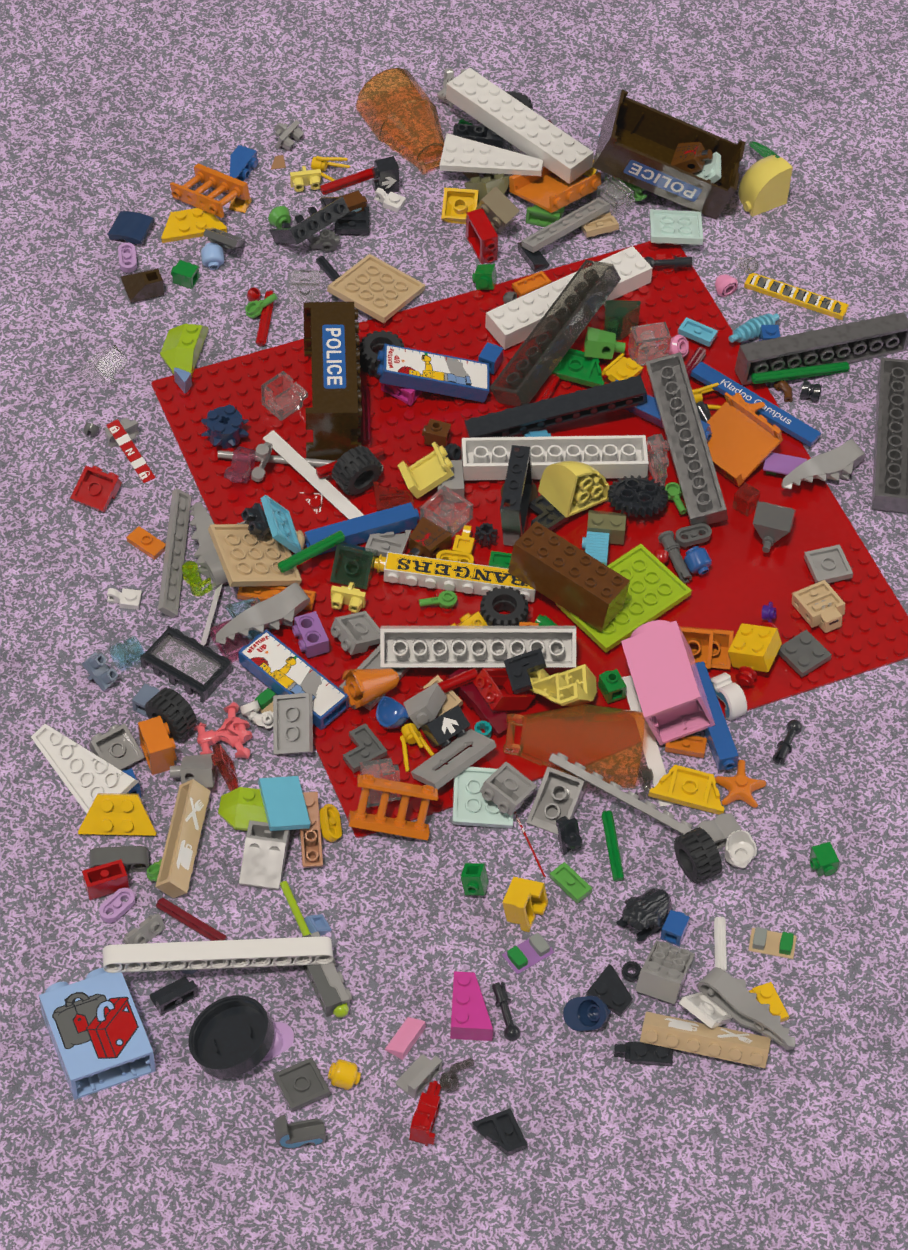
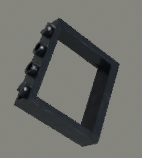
M512 445L500 506L504 545L514 546V543L525 533L533 489L531 447ZM504 503H510V507H505Z

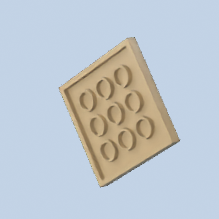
M368 254L327 287V292L345 302H354V306L382 323L386 322L425 290V284L371 254Z
M210 524L208 531L230 587L289 586L293 583L300 585L302 580L296 566L284 573H281L278 569V563L292 555L287 547L272 537L271 531L265 535L263 541H258L256 535L250 534L248 530L249 524Z

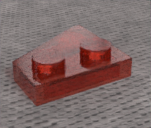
M373 482L377 512L410 502L414 508L413 494L410 491L399 490L393 486L386 488L379 486V482Z
M220 744L212 746L213 755H211L213 764L218 767L229 790L233 791L239 788L234 761Z

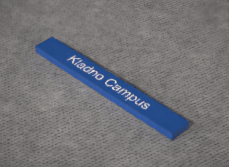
M700 362L691 371L692 377L707 386L719 383V386L712 389L724 396L726 392L731 396L735 395V393H740L745 402L749 404L764 402L765 406L758 410L756 414L764 416L769 423L776 425L809 447L820 438L821 432L707 364Z

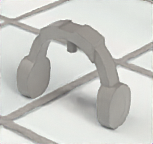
M269 442L259 444L256 447L255 454L261 458L259 467L254 468L251 473V479L256 482L262 481L265 475L264 468L270 459L273 445Z

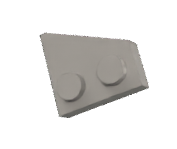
M405 530V533L394 534V531L384 534H370L365 546V553L376 556L382 554L383 557H387L388 552L404 554L411 530Z

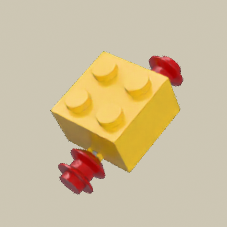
M764 622L760 626L741 624L728 650L732 666L739 668V673L736 674L735 678L741 686L746 687L754 684V679L757 677L755 670L769 672L782 645L778 629L773 623Z

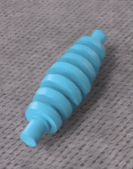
M768 313L751 318L733 331V335L729 336V341L731 343L735 341L740 343L760 336L761 325H775V321L779 320L780 317L777 313L774 315Z

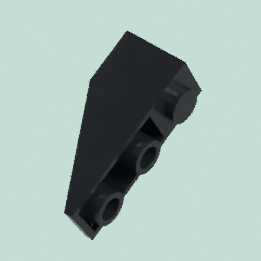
M457 123L454 125L453 135L502 149L504 147V138L486 126Z

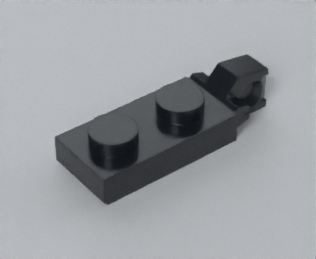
M625 1042V1044H615L614 1057L625 1058V1061L630 1062V1064L672 1067L673 1049L643 1042Z

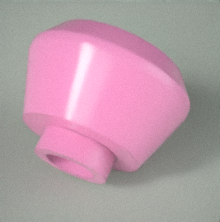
M727 274L718 276L715 282L717 294L721 297L733 294L738 286L737 279Z
M676 335L667 341L666 351L669 355L681 352L684 358L688 353V341L683 335Z

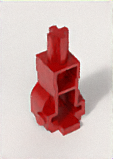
M438 1081L430 1082L427 1092L421 1093L411 1122L409 1140L425 1144V1146L429 1144L434 1145L435 1133H432L440 1108L439 1093L442 1087L441 1084H438Z

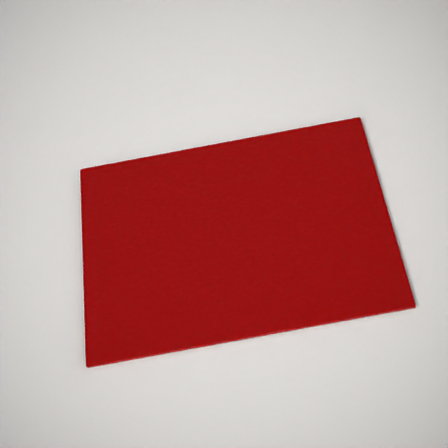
M648 241L633 246L643 258L652 257L654 260L673 259L674 256L687 257L680 244H656ZM627 248L543 272L552 283ZM693 265L692 267L677 268L676 270H674L673 266L654 267L652 269L651 283L503 351V361L495 374L489 373V393L485 402L423 391L410 406L381 390L380 377L370 376L368 372L365 373L363 368L360 367L361 386L367 385L369 387L371 443L369 445L361 443V445L367 448L378 444L382 445L384 454L376 458L383 465V472L372 487L354 496L347 495L333 479L332 474L324 478L364 515L411 502L413 508L417 509L420 519L417 520V524L422 517H425L452 533V545L446 550L453 549L456 535L462 536L464 525L472 526L471 538H474L476 526L480 527L483 523L493 524V529L498 530L496 543L492 542L489 546L479 545V540H474L471 554L474 558V564L489 566L491 551L512 554L513 550L512 545H504L500 506L501 488L505 480H464V500L442 501L441 494L437 492V487L417 499L408 489L400 472L398 464L404 461L410 467L434 451L433 446L424 444L425 436H422L423 428L425 425H428L430 419L451 424V436L448 444L455 443L461 448L462 438H468L464 420L503 411L507 408L534 403L549 378L548 375L537 373L538 365H544L548 362V358L556 354L562 347L584 352V342L588 327L615 333L617 342L626 343L624 357L627 359L631 358L643 367L641 373L637 376L641 375L647 394L654 398L646 361L669 355L666 351V343L670 338L680 335L678 334V328L686 317L717 330L718 334L710 347L685 337L689 345L688 353L683 358L685 366L696 349L702 347L706 349V355L701 362L742 385L735 372L741 344L737 341L733 343L729 341V336L733 335V331ZM531 275L495 284L494 289L474 290L399 311L384 323L375 318L360 322L359 344L362 342L363 337H367L368 333L372 334L373 331L381 332V330H385V332H392L393 335L397 334L398 338L402 339L405 348L478 361V356L487 342L502 347L485 327L486 312L504 305V294L510 291L515 292L512 288V283ZM304 338L194 369L191 377L192 386L187 393H184L175 382L174 375L151 382L154 393L214 524H237L245 521L241 516L244 509L252 508L255 503H260L263 509L260 498L264 495L269 496L290 512L295 530L302 531L304 537L306 531L349 520L324 496H322V504L319 499L314 498L310 501L309 505L300 492H304L307 496L320 492L290 464L268 462L264 468L265 475L263 480L256 482L251 479V473L254 468L259 467L261 462L218 458V451L255 454L256 447L266 442L263 437L271 431H275L298 454L306 458V442H313V430H306V408H311L313 405L311 356H304ZM614 352L612 359L599 358L601 371L622 353ZM602 375L604 385L612 382L608 379L607 375ZM692 376L689 379L692 390L707 386ZM560 379L549 399L592 387ZM765 383L742 385L779 407ZM716 390L702 394L704 404L722 406L726 402L725 396ZM232 405L241 413L243 419L249 420L243 425V429L249 435L248 437H242L240 443L232 448L224 449L220 445L216 447L210 443L207 436H201L202 433L207 431V427L201 420L207 418L210 410ZM625 409L544 429L547 430V433L551 434V437L646 435L649 462L648 480L655 479L654 483L660 482V486L665 487L671 482L679 484L664 428ZM709 409L711 416L718 411V409ZM781 430L783 441L772 451L773 453L807 460L811 459L801 441ZM272 448L271 455L281 456ZM765 460L739 487L715 470L727 509L728 520L709 524L712 529L709 541L688 547L680 546V554L683 560L686 556L685 553L689 549L699 546V548L706 549L712 564L709 567V571L703 575L690 572L692 580L684 584L692 590L691 595L654 620L677 621L680 627L734 631V640L742 623L760 626L762 623L768 622V620H762L763 605H769V602H773V607L776 608L777 613L776 618L772 619V623L778 629L782 645L807 630L832 654L829 661L801 677L777 653L769 672L755 670L757 677L754 679V684L746 687L741 686L736 680L735 676L739 673V668L733 667L732 663L730 669H707L710 678L723 673L731 676L732 683L738 684L744 692L747 711L908 659V615L827 483L820 479H813L812 483L801 481L800 485L792 484V489L782 488L783 478L787 475L776 473V475L766 474V471L763 470ZM606 478L609 486L612 485L613 481L617 482V478ZM533 479L537 491L539 490L541 479ZM681 495L680 498L685 506L683 495ZM669 499L667 507L664 508L663 512L659 511L658 515L653 513L652 517L646 514L645 518L642 515H638L636 518L635 514L628 516V513L625 512L624 544L609 543L607 566L639 544H642L653 555L656 550H664L663 544L658 540V536L670 530L673 531L675 539L678 529L691 526L688 513L686 512L681 515L674 501ZM607 500L570 516L569 520L552 530V532L585 552V549L582 548V538L587 536L588 511L621 513V510L616 511L615 506L612 507L611 502ZM758 501L796 509L791 532L775 542L768 553L762 551L763 540L753 525ZM321 507V511L318 514L313 510ZM529 508L525 532L531 527V521L539 516L531 508ZM365 542L314 556L296 566L302 580L299 586L303 590L316 592L312 611L303 609L294 617L316 611L329 639V652L307 658L305 652H301L299 648V638L294 636L292 626L279 625V630L264 628L263 632L268 630L339 688L345 681L342 680L344 672L349 669H357L380 644L371 645L366 652L351 655L348 650L344 651L342 649L341 641L337 637L332 636L331 627L336 617L354 613L349 611V605L343 604L341 609L332 608V585L348 587L350 582H354V588L360 589L361 592H366L365 608H361L359 612L366 611L379 628L381 626H450L453 623L457 625L461 622L460 618L465 614L470 613L472 615L478 611L480 613V604L484 595L452 591L457 595V602L452 608H441L439 605L420 607L419 599L438 597L441 592L446 590L384 581V572L380 571L378 573L377 569H374L375 557L379 558V556L365 553V546L367 544ZM409 542L404 552L407 555L411 551L409 549ZM840 545L851 567L853 577L828 583L845 602V614L842 615L841 627L825 633L819 625L812 628L792 605V593L815 584L814 578L804 559V553ZM669 557L665 566L679 578ZM536 590L534 602L528 601L527 622L535 623L539 615H546L558 626H576V667L586 664L596 676L597 693L593 701L580 706H561L533 692L535 698L526 710H504L514 725L498 736L491 731L490 739L495 741L497 747L469 767L498 769L507 762L531 781L542 779L547 767L561 772L566 771L549 762L552 753L557 755L559 752L568 757V762L572 764L578 762L584 765L642 746L627 696L607 704L598 687L599 675L605 671L617 669L621 677L631 676L622 643L608 652L603 651L555 605L554 601ZM249 601L251 607L254 606L255 604L259 603V602ZM506 610L497 611V612L500 613V614H510V613H511V612L506 611ZM411 667L399 680L397 687L388 691L384 696L390 697L404 706L403 702H405L407 695L422 690L437 675L443 681L449 679V675L462 667ZM465 667V668H466L467 670H470V669L475 668V669L477 670L478 674H479L483 668H506V667ZM546 667L543 669L551 676L576 667ZM497 686L503 695H509L503 686ZM456 688L452 689L462 700L463 704L460 708L470 723V726L465 728V730H474L475 724L482 720L473 707H468ZM717 696L718 701H719V704H720L721 709H722V712H723V714H724V717L726 718V715H725V707H726V705H725V703ZM378 703L370 711L363 706L357 709L349 707L322 730L313 724V745L347 820L350 811H356L359 805L362 787L357 786L358 774H370L375 778L420 786L426 785L414 779L411 771L432 757L424 746L420 748L417 743H406L409 771H405L402 742L400 740V737L403 735L401 729L404 725L413 723V721L409 718L405 724L398 728H384L376 718ZM366 723L387 750V755L353 773L343 760V754L357 748L349 737V732ZM421 727L418 729L434 755L446 747L441 748L438 745L433 748ZM455 735L450 738V743L457 739ZM472 745L467 746L465 749H463L461 752H459V753L456 754L454 757H452L451 759H449L447 762H445L444 764H442V765H441L440 767H438L436 770H438L439 768H441V767L444 766L445 764L448 765V762H449V761H451L453 758H455L457 755H459L460 753H462V752H463L464 750H466L467 748L472 747ZM454 778L438 789V800H430L426 816L453 808ZM370 789L365 811L367 814H377L382 791ZM390 792L386 817L394 819L397 817L402 794ZM410 796L405 816L406 821H413L418 818L422 798ZM351 827L356 838L377 833V831Z

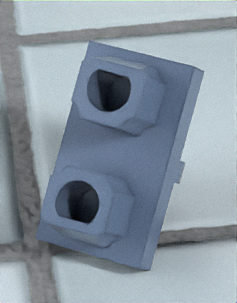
M94 652L81 664L90 674L87 679L89 681L94 679L101 690L104 691L117 680L118 673L115 669L108 668L103 654Z

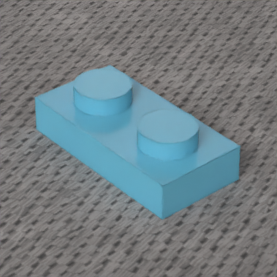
M687 317L678 328V334L710 347L718 334L717 330Z

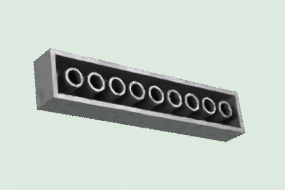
M902 312L740 345L735 372L742 385L752 383L751 376L753 373L838 362L853 363L906 351L908 344V319L905 313Z
M681 352L646 361L649 379L690 524L705 523L709 525L728 520L727 509Z
M881 357L878 369L872 509L908 513V360Z

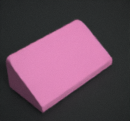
M407 1017L385 1050L403 1060L426 1029V1022Z

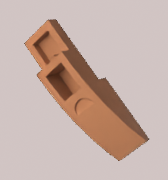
M304 792L303 797L311 825L309 829H300L303 868L323 867L318 792Z

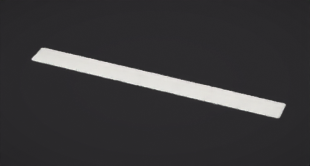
M271 431L263 437L266 442L273 445V449L348 519L364 515L324 477L318 478L316 469L275 431Z
M632 676L622 677L627 686L626 696L655 787L659 780L666 775L656 738L644 718ZM658 799L660 806L676 804Z

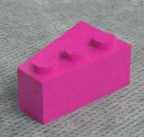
M454 971L450 1039L492 1041L493 1027L475 972Z

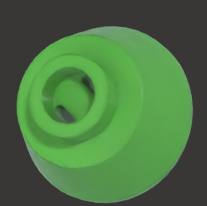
M285 206L273 208L268 217L269 223L277 228H282L283 223L290 224L291 216L289 209Z

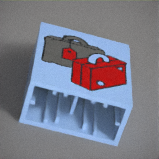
M98 968L91 971L84 980L70 985L67 982H57L49 986L45 993L39 995L42 1016L74 1100L156 1072L152 1047L122 973H108L103 968Z

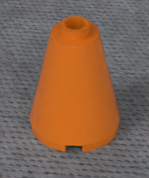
M391 668L349 669L344 672L342 679H346V686H343L344 693L349 696V704L351 706L355 705V708H360L394 689L399 682L398 673Z

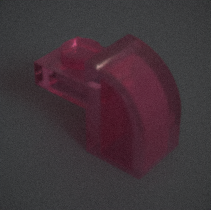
M241 446L234 450L231 466L225 470L224 478L230 479L234 483H247L254 468L256 450Z

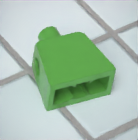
M588 327L584 342V356L612 359L614 352L624 354L626 343L617 342L615 333Z

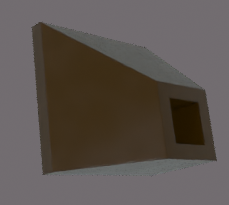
M158 268L120 276L130 303L164 295L163 279Z

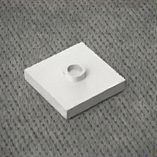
M702 992L682 997L679 1004L711 1029L728 1024L732 1019L730 1014Z

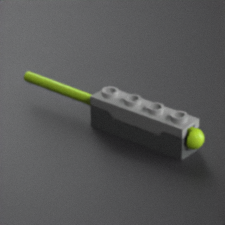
M281 882V889L303 937H321L318 931L310 933L288 882ZM334 956L333 961L328 964L303 965L326 1017L335 1015L338 1018L345 1017L349 1012L352 996L349 989L344 988V979L340 971L337 972L335 968Z

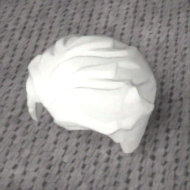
M737 830L728 836L724 850L725 859L734 867L746 868L757 854L756 843L748 832Z

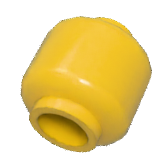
M338 1059L335 1063L332 1062L328 1072V1079H330L333 1086L350 1090L354 1084L358 1085L361 1073L357 1072L358 1067L355 1063Z

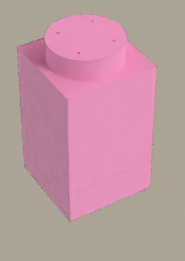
M657 620L645 623L638 627L630 638L621 641L644 718L659 745L715 726L692 650L677 621Z

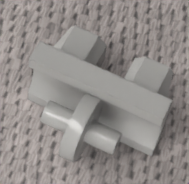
M295 120L289 127L286 123H277L274 127L276 131L275 136L280 137L274 147L279 149L282 146L289 151L295 144L290 137L298 142L304 135V132L298 128L300 122Z
M127 417L122 419L120 423L130 439H136L137 435H139L137 429L138 422L136 420L130 421ZM108 427L105 428L108 446L110 448L117 446L118 443Z

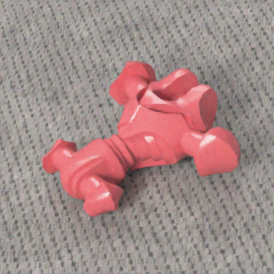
M232 702L223 708L228 713V718L225 719L223 725L218 730L206 731V724L201 722L194 726V730L198 731L197 743L202 748L200 755L213 753L209 746L223 741L232 748H236L235 758L248 759L250 757L251 751L246 747L244 748L243 744L250 740L253 735L252 732L246 731L250 727V723L236 717V713H238L240 708L237 703Z

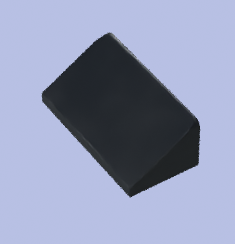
M521 242L517 243L519 253L534 273L550 266L539 250L533 253L522 247Z

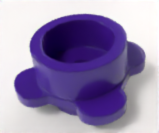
M769 602V605H763L762 620H768V622L772 623V619L776 618L777 611L773 607V602Z

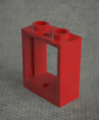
M481 208L466 212L465 236L479 262L484 264L497 260L498 235L484 210Z
M483 668L473 681L492 711L526 710L535 698L531 690L514 695L506 668ZM497 686H503L509 695H503Z

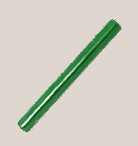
M838 362L753 373L751 380L753 384L843 373L848 372L850 366L848 362Z

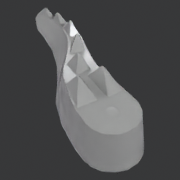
M853 439L848 440L843 445L826 453L819 454L796 467L783 478L782 488L792 489V484L800 485L801 481L812 483L813 479L839 481V478L849 480L852 470L862 463L866 454Z
M197 502L189 509L192 511L190 515L194 516L190 525L196 527V531L191 539L199 542V548L195 552L194 557L198 558L196 563L201 565L198 570L199 573L209 577L215 586L228 583V580L208 531L210 524L214 523L204 506Z
M293 583L282 592L255 604L228 622L216 633L215 642L225 644L227 638L234 640L236 634L248 636V631L250 630L263 633L264 628L279 630V625L292 626L293 617L308 605L310 598L298 583Z
M714 967L698 983L699 992H702L730 1014L732 1019L739 1025L769 1037L786 1050L794 1049L795 1037H790L788 1035L790 1029L784 1028L780 1024L781 1016H773L769 1012V1004H760L756 1000L757 994L750 993L746 989V980L733 978L723 969Z

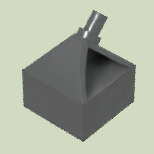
M758 501L753 525L763 540V552L768 553L775 542L791 532L796 509Z

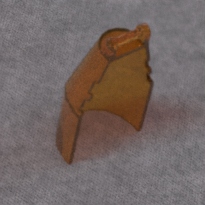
M387 69L373 76L358 94L356 109L377 139L389 145L393 151L399 152L404 159L416 166L421 174L440 167L445 142L437 108L424 89L406 69Z
M584 703L525 715H507L506 722L508 727L506 744L503 746L504 753L518 755L540 766L543 764L575 776L549 762L552 753L557 755L559 752L568 757V762L572 764L578 762L585 766L586 772L592 774L594 771L604 777L603 781L608 784L613 781L622 788H635L644 739L645 718L642 711ZM516 725L521 726L519 745L514 744Z

